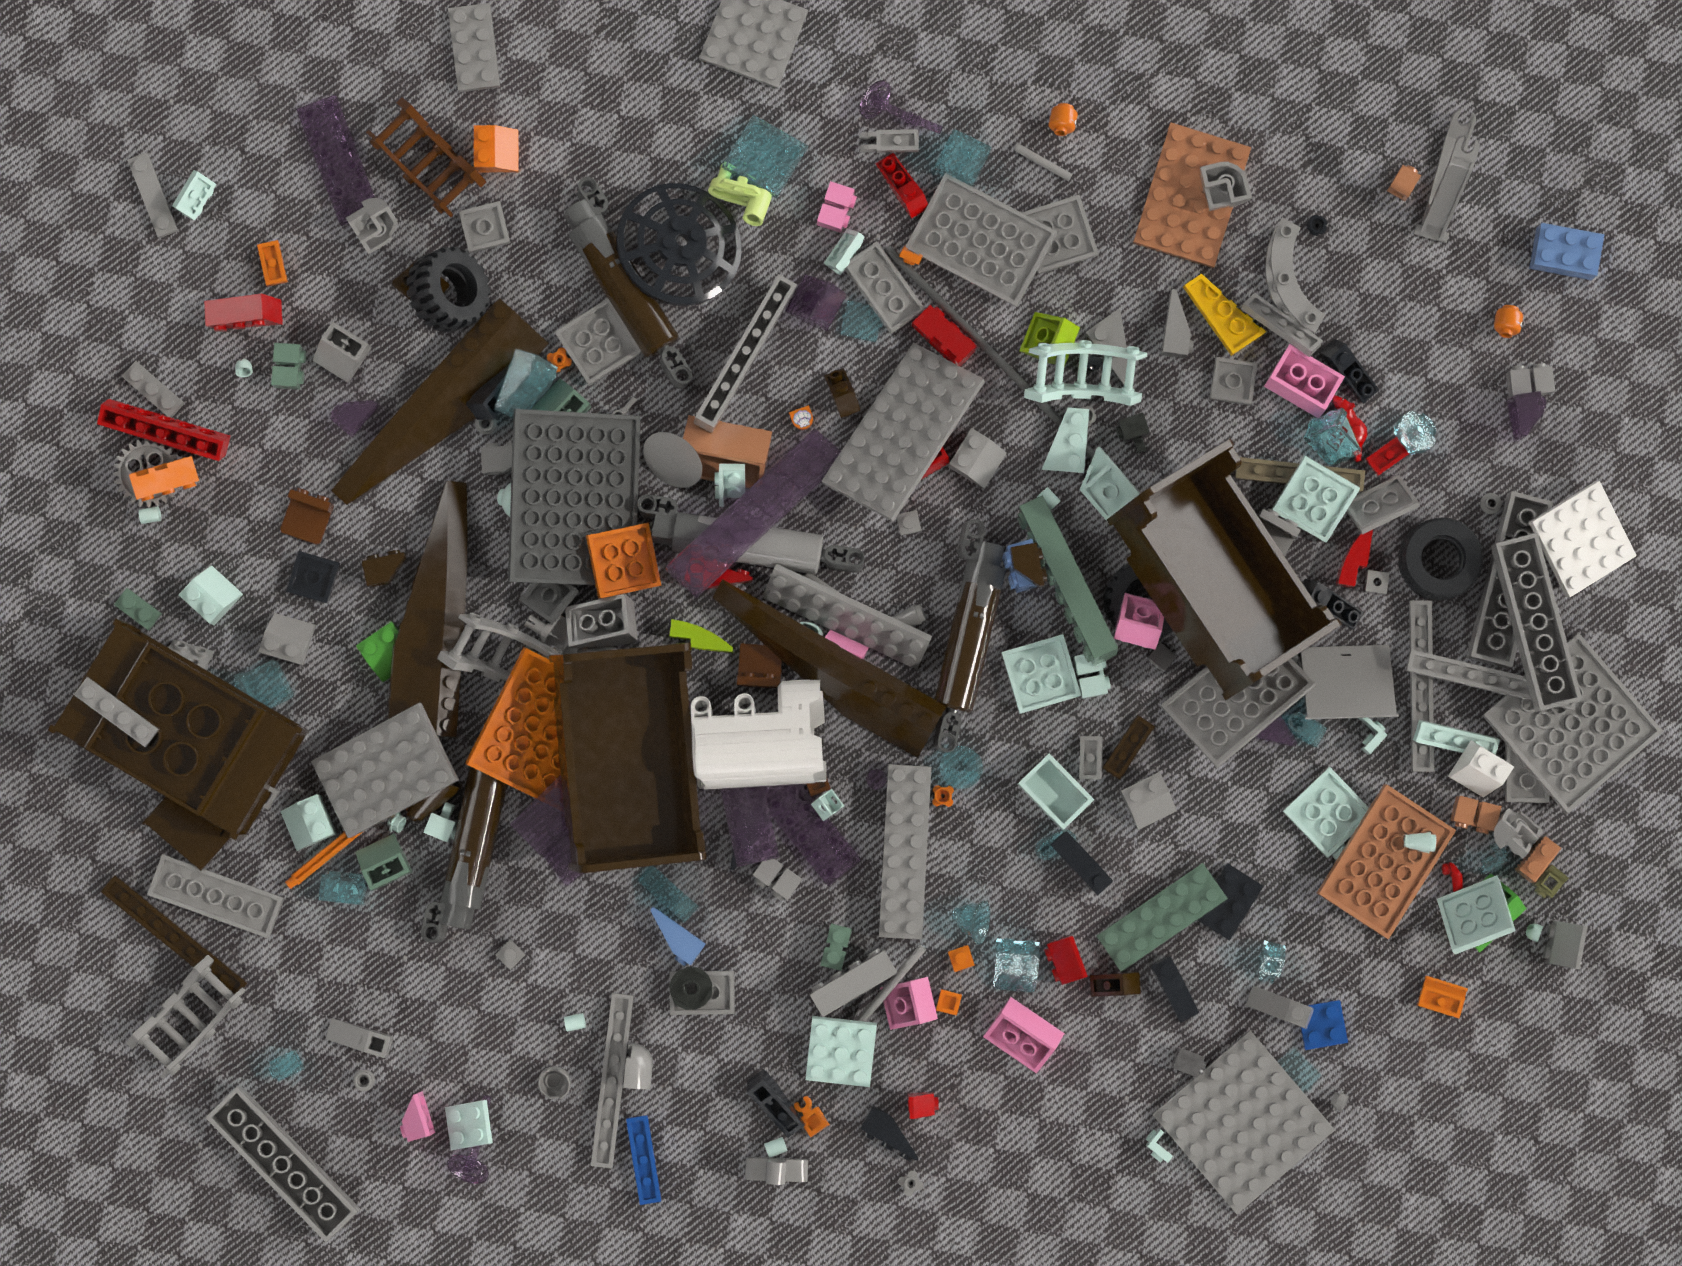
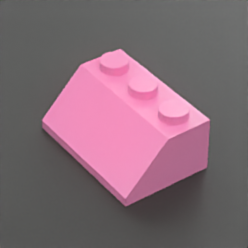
M1289 344L1264 387L1319 419L1325 412L1345 376L1315 358L1308 357Z
M1010 997L983 1037L1037 1074L1056 1050L1065 1033Z

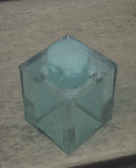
M296 1050L269 1062L271 1065L269 1067L270 1074L273 1079L277 1078L278 1082L305 1070Z

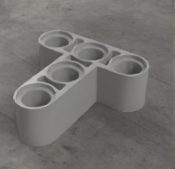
M746 1157L745 1179L766 1181V1184L785 1185L786 1182H808V1159Z

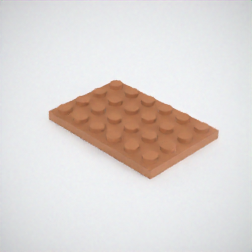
M1170 123L1133 244L1214 268L1233 207L1209 211L1201 183L1200 167L1219 162H1229L1245 170L1251 147Z
M1384 784L1318 889L1317 894L1384 938L1389 939L1456 830L1392 787ZM1431 832V834L1436 835L1435 852L1428 854L1404 847L1405 834Z

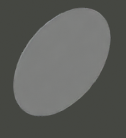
M668 432L654 433L647 438L643 447L644 458L650 470L660 480L679 488L693 486L699 481L702 475V463L695 449L686 440Z

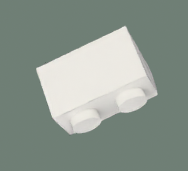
M1471 740L1448 777L1478 795L1485 797L1504 784L1514 766Z

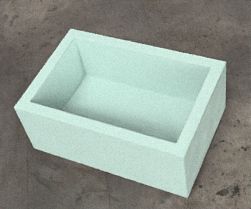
M1050 753L1017 784L1061 830H1064L1094 801L1087 791Z

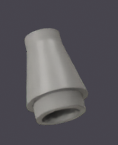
M913 604L893 617L910 626L922 624V621L926 620L925 613L920 604Z

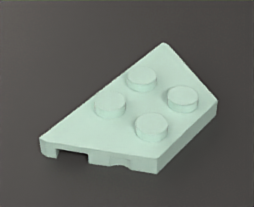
M1099 446L1089 465L1080 491L1107 521L1109 517L1141 493Z

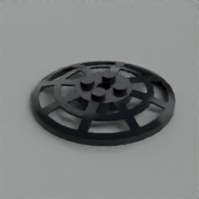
M667 183L645 190L629 203L621 216L617 228L616 248L624 272L643 293L666 304L690 306L711 300L730 284L737 273L741 261V237L733 216L716 197L696 186L683 183ZM666 189H685L700 195L696 202L686 199H670ZM651 193H658L662 202L650 208L644 216L632 212L634 207L643 198ZM707 199L723 211L730 225L720 226L715 216L703 207ZM673 205H685L693 209L689 217L677 215ZM664 207L669 216L662 224L650 219L657 211ZM700 212L711 221L714 226L713 228L703 229L697 222ZM627 220L640 224L637 233L638 248L626 252L624 244ZM648 227L657 231L655 243L645 246L644 233L645 228ZM724 234H735L736 255L733 266L723 259L725 249ZM681 236L685 238L687 244L684 246L679 245L676 242V237ZM718 236L719 246L717 254L706 248L707 238ZM659 252L660 256L666 261L663 269H660L649 257L650 253ZM702 256L713 262L707 270L698 274L695 263ZM642 257L648 268L659 276L653 287L648 285L636 273L630 260ZM674 265L679 267L687 266L690 276L680 277L672 275L670 272ZM718 266L729 273L717 287L703 294L700 281L710 276ZM666 280L678 284L692 283L695 296L678 297L665 294L661 290Z

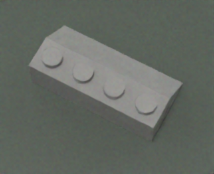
M876 949L867 954L869 957L867 960L861 963L859 959L849 965L850 970L842 973L839 971L830 976V982L825 985L823 982H820L811 988L813 992L809 995L822 1017L898 973L885 950L880 951Z

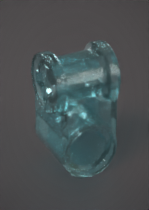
M1299 712L1288 715L1284 721V726L1289 732L1315 748L1318 747L1327 731L1325 726L1312 719H1305V715ZM1298 718L1297 723L1300 725L1293 727L1294 722L1291 720Z

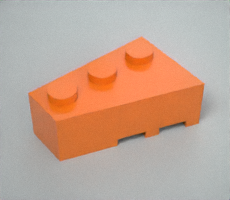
M192 456L129 474L136 500L141 498L142 502L153 499L154 494L162 492V495L174 493V488L183 486V489L196 486L195 482L199 481Z

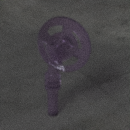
M885 80L873 83L861 99L859 111L865 119H872L884 110L906 120V123L910 122V125L914 124L915 127L921 126L938 134L942 132L943 126L923 119L921 115L917 116V113L913 114L912 111L906 112L889 104L891 86Z
M483 1095L482 1100H487L489 1111L491 1096ZM480 1146L471 1147L469 1156L457 1154L448 1159L447 1167L449 1171L462 1181L479 1184L485 1182L489 1176L487 1167L477 1160ZM454 1160H458V1161H457V1166H458V1167L455 1166Z

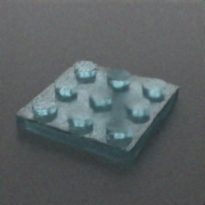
M753 115L724 161L722 168L737 177H746L749 184L767 190L772 197L777 199L807 151L808 145Z

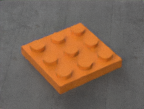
M649 523L586 535L598 599L661 586Z

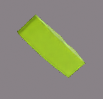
M671 619L670 638L691 640L692 649L733 653V647L714 633L688 622Z

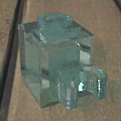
M1264 941L1259 957V981H1262L1263 976L1268 975L1270 976V983L1273 984L1275 976H1281L1285 963V945Z

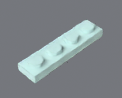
M1423 720L1418 721L1413 738L1418 743L1461 753L1464 752L1472 740L1495 755L1500 739Z

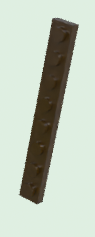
M114 875L101 891V893L192 967H195L209 955L214 960L209 967L212 970L211 973L233 994H236L242 987L245 989L249 984L117 875Z

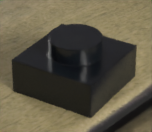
M1088 354L1087 370H1099L1103 359Z

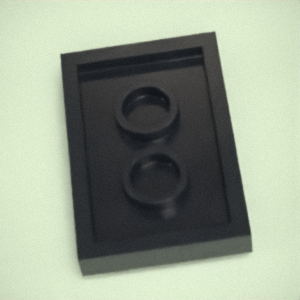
M1226 863L1216 882L1228 899L1197 921L1230 941L1264 886Z

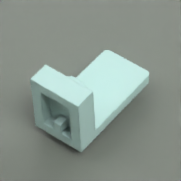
M1359 718L1375 733L1374 735L1370 733L1362 742L1364 746L1361 750L1368 755L1375 750L1387 734L1384 732L1385 727L1378 721L1373 722L1370 718Z

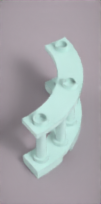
M1080 340L1079 343H1039L1038 346L1029 348V353L1039 355L1036 384L1031 388L1025 389L1024 398L1043 403L1062 399V395L1072 394V398L1091 399V395L1104 396V401L1129 406L1141 402L1142 393L1134 392L1133 380L1136 361L1147 357V353L1139 351L1138 347L1128 346L1123 348L1092 344L1091 341ZM1066 354H1080L1077 381L1074 384H1064L1062 382ZM1088 354L1104 355L1101 383L1098 385H1091L1085 382ZM1057 355L1054 381L1050 385H1045L1047 358ZM1113 356L1127 359L1125 383L1122 389L1111 387V384H1109Z

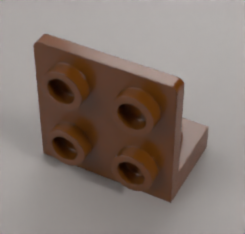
M741 643L737 686L778 689V685L781 682L782 660L765 645Z

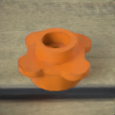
M561 347L557 352L547 355V360L552 363L554 372H560L561 369L570 367L572 364V360L566 355L565 348Z
M934 786L933 805L952 806L953 787Z

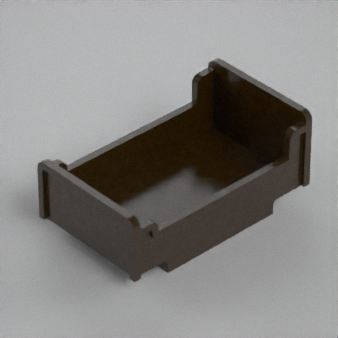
M1231 438L1146 489L1107 519L1109 525H1114L1131 551V555L1126 560L1195 665L1197 667L1202 664L1207 666L1223 690L1222 696L1225 701L1342 625L1338 618L1335 619L1325 605H1316L1230 474L1242 464L1239 455L1233 448L1235 444Z
M115 618L112 623L115 625L113 631L79 687L89 677L159 729L149 744L144 747L75 695L72 696L55 725L51 724L48 731L70 738L75 744L211 824L230 833L229 837L235 841L243 840L272 792L269 791L270 786L272 788L276 787L309 730L154 640L148 634L128 622Z
M673 643L660 646L549 655L550 663L554 664L556 686L554 706L565 826L569 830L571 862L568 863V870L577 873H592L707 859L704 834L700 829L697 784L693 769L692 729L686 671H692L691 643Z

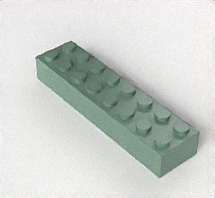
M1043 495L1020 505L1019 513L1017 514L1019 525L1022 530H1027V540L1033 539V543H1037V548H1042L1043 560H1040L1041 568L1045 567L1047 582L1050 587L1053 585L1055 587L1054 595L1058 604H1063L1065 607L1064 616L1068 624H1073V634L1078 644L1082 642L1084 646L1082 652L1086 661H1091L1093 666L1117 656L1118 646Z

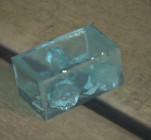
M328 871L327 875H321L318 900L364 905L367 882L365 879H362V874L349 873V877L340 876L341 872Z

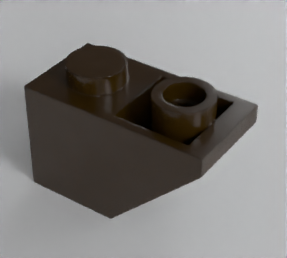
M844 368L824 375L841 418L861 411L855 391Z
M1037 543L1011 547L1010 554L1013 570L1038 588L1044 587V582L1047 581L1046 569H1041L1040 560H1043L1042 548H1037Z
M392 550L387 552V556L379 557V554L367 556V560L362 561L367 587L372 588L390 584L407 559L404 552L400 553V550Z

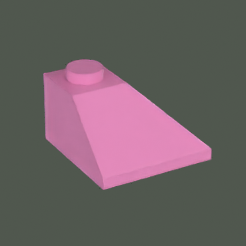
M423 1091L412 1096L402 1119L403 1125L400 1126L403 1138H407L408 1142L435 1133Z

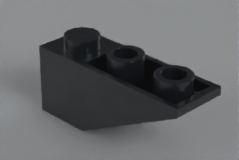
M1333 339L1319 352L1330 368L1345 376L1343 383L1363 404L1379 391L1346 343Z
M1304 579L1302 584L1316 605H1325L1335 619L1338 618L1344 626L1355 630L1364 611L1321 583Z
M872 1105L860 1127L863 1130L862 1135L871 1140H874L876 1137L883 1141L881 1143L883 1147L890 1151L895 1148L901 1152L900 1156L909 1162L912 1159L917 1161L919 1159L892 1115Z

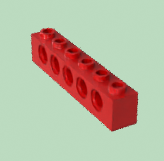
M108 399L101 404L97 420L98 425L216 461H220L226 456L230 441V435L112 399Z

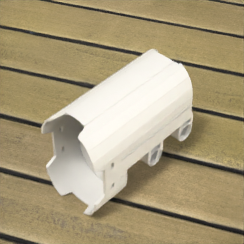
M820 680L782 681L778 685V712L756 713L753 698L745 693L738 695L735 699V715L713 716L708 698L698 696L693 699L691 703L694 776L697 778V786L700 789L807 784L826 781V761H823L822 738L814 735V728L825 723L823 691H820ZM744 704L750 705L747 709L740 708ZM700 707H706L705 711H697Z

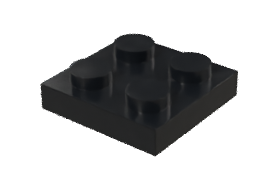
M298 551L286 592L328 604L341 563Z

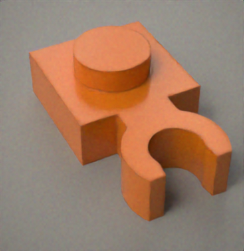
M804 1096L805 1107H801L799 1102L794 1103V1107L804 1115L801 1117L805 1123L804 1128L808 1135L813 1137L830 1124L820 1108L815 1107L812 1109L811 1099L808 1096Z

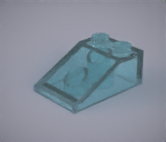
M516 349L494 409L513 419L514 409L531 410L551 387L558 367L536 354Z

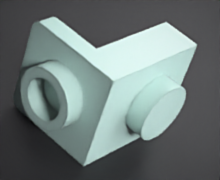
M1153 1129L1146 1138L1148 1141L1146 1146L1153 1151L1151 1155L1160 1163L1163 1160L1168 1163L1173 1156L1156 1143L1164 1132L1161 1129L1157 1131Z

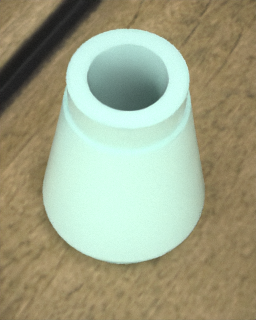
M1431 832L1405 834L1404 847L1428 854L1435 852L1436 835L1431 834Z

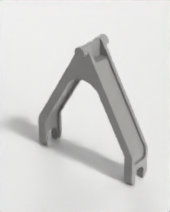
M1456 109L1452 115L1421 225L1416 224L1413 233L1447 243L1449 233L1446 232L1447 227L1471 175L1480 149L1479 141L1476 139L1473 149L1466 152L1476 123V116L1472 112L1470 121L1467 124H1461L1458 122L1461 109Z

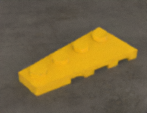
M1200 274L1183 286L1231 356L1267 332L1262 327L1256 325L1249 315H1245L1239 310L1232 300L1229 301L1222 294V291L1204 275Z

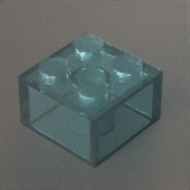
M953 129L935 165L934 171L943 176L947 173L974 187L991 153L992 147Z

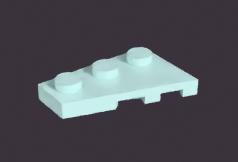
M1067 408L1042 470L1084 473L1089 409Z

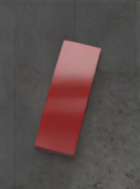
M1373 530L1364 534L1360 533L1349 547L1340 566L1335 586L1355 587L1358 568L1365 569L1368 565Z

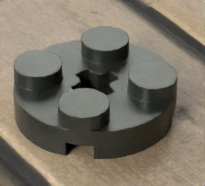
M686 967L676 972L672 977L670 994L674 1003L686 1010H696L706 1005L710 1000L713 992V983L704 970L698 967ZM694 982L697 992L688 994L685 986L687 983L692 984Z

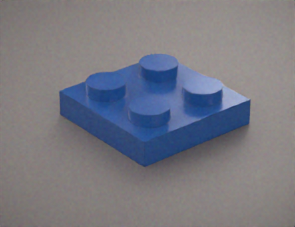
M1340 1000L1307 1005L1312 1007L1314 1011L1307 1029L1300 1027L1304 1050L1348 1043Z

